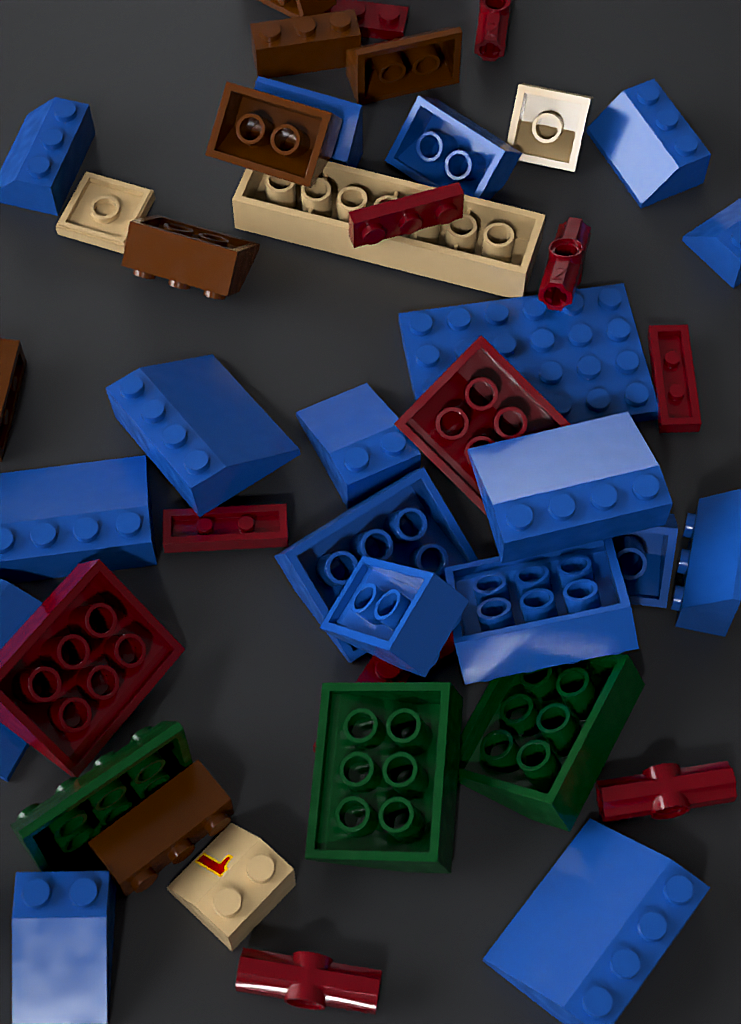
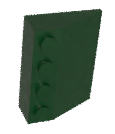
M622 653L582 660L574 664H563L538 669L531 673H519L491 680L461 734L457 782L533 821L570 832L645 686L630 656Z
M451 682L322 683L305 849L306 860L400 872L451 874L463 697Z
M161 721L154 727L147 726L142 728L131 738L128 745L117 752L111 751L104 754L94 763L93 769L79 778L72 777L63 782L56 789L55 795L43 803H34L21 811L17 821L10 826L40 872L62 871L91 851L88 844L90 840L193 764L184 728L179 721Z

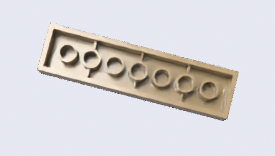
M328 161L312 188L246 168L232 199L236 229L507 298L523 297L525 295L542 243L546 215L464 195L463 218L456 219L448 224L424 228L413 234H403L382 240L373 245L367 244L354 248L349 238L350 211L431 190L435 187Z

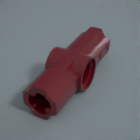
M480 0L474 53L479 55L483 61L495 62L497 58L503 57L505 54L511 0Z
M569 217L565 223L559 224L555 240L549 244L548 262L538 295L539 301L547 305L549 310L562 311L566 305L572 304L576 287L582 281V266L591 238V227L587 226L582 218Z
M728 761L680 768V765L677 763H663L649 767L639 775L600 780L595 785L597 806L603 822L651 815L653 819L658 820L670 819L688 813L691 808L735 802L737 798L736 779L733 768L730 767Z
M243 947L237 969L235 988L239 992L284 999L285 1003L303 1009L324 1010L326 1006L348 1011L376 1014L382 970L334 963L332 958L314 952L297 951L292 955Z

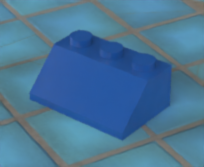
M258 76L254 87L255 90L328 111L343 119L334 151L329 161L357 168L363 155V105Z
M655 79L623 90L587 127V134L640 208L704 183L711 153Z
M418 95L385 161L419 184L438 188L459 182L464 195L489 201L505 185L522 153L440 100Z
M54 97L27 114L0 169V203L51 215H59L96 134L89 104Z
M740 198L682 238V241L733 289L741 284Z
M741 489L700 498L695 513L687 512L682 537L689 538L688 549L681 548L676 573L683 574L682 586L675 585L670 610L677 611L675 627L723 637L726 636L741 602Z
M669 514L666 525L612 537L630 604L667 608L678 534V525L674 514Z

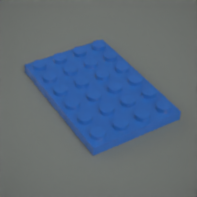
M624 283L576 289L572 304L566 305L562 311L549 310L547 305L539 301L538 295L399 313L398 322L415 401L482 335L571 425L624 412H629L634 422L658 419L657 398Z

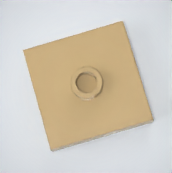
M86 171L55 226L57 234L124 254L129 223L132 220L146 217L155 200L154 190Z

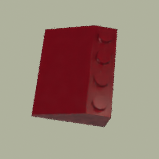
M482 335L394 423L486 516L487 514L469 459L468 449L571 425Z
M100 559L78 564L0 650V722L71 777H79L184 652L185 648Z

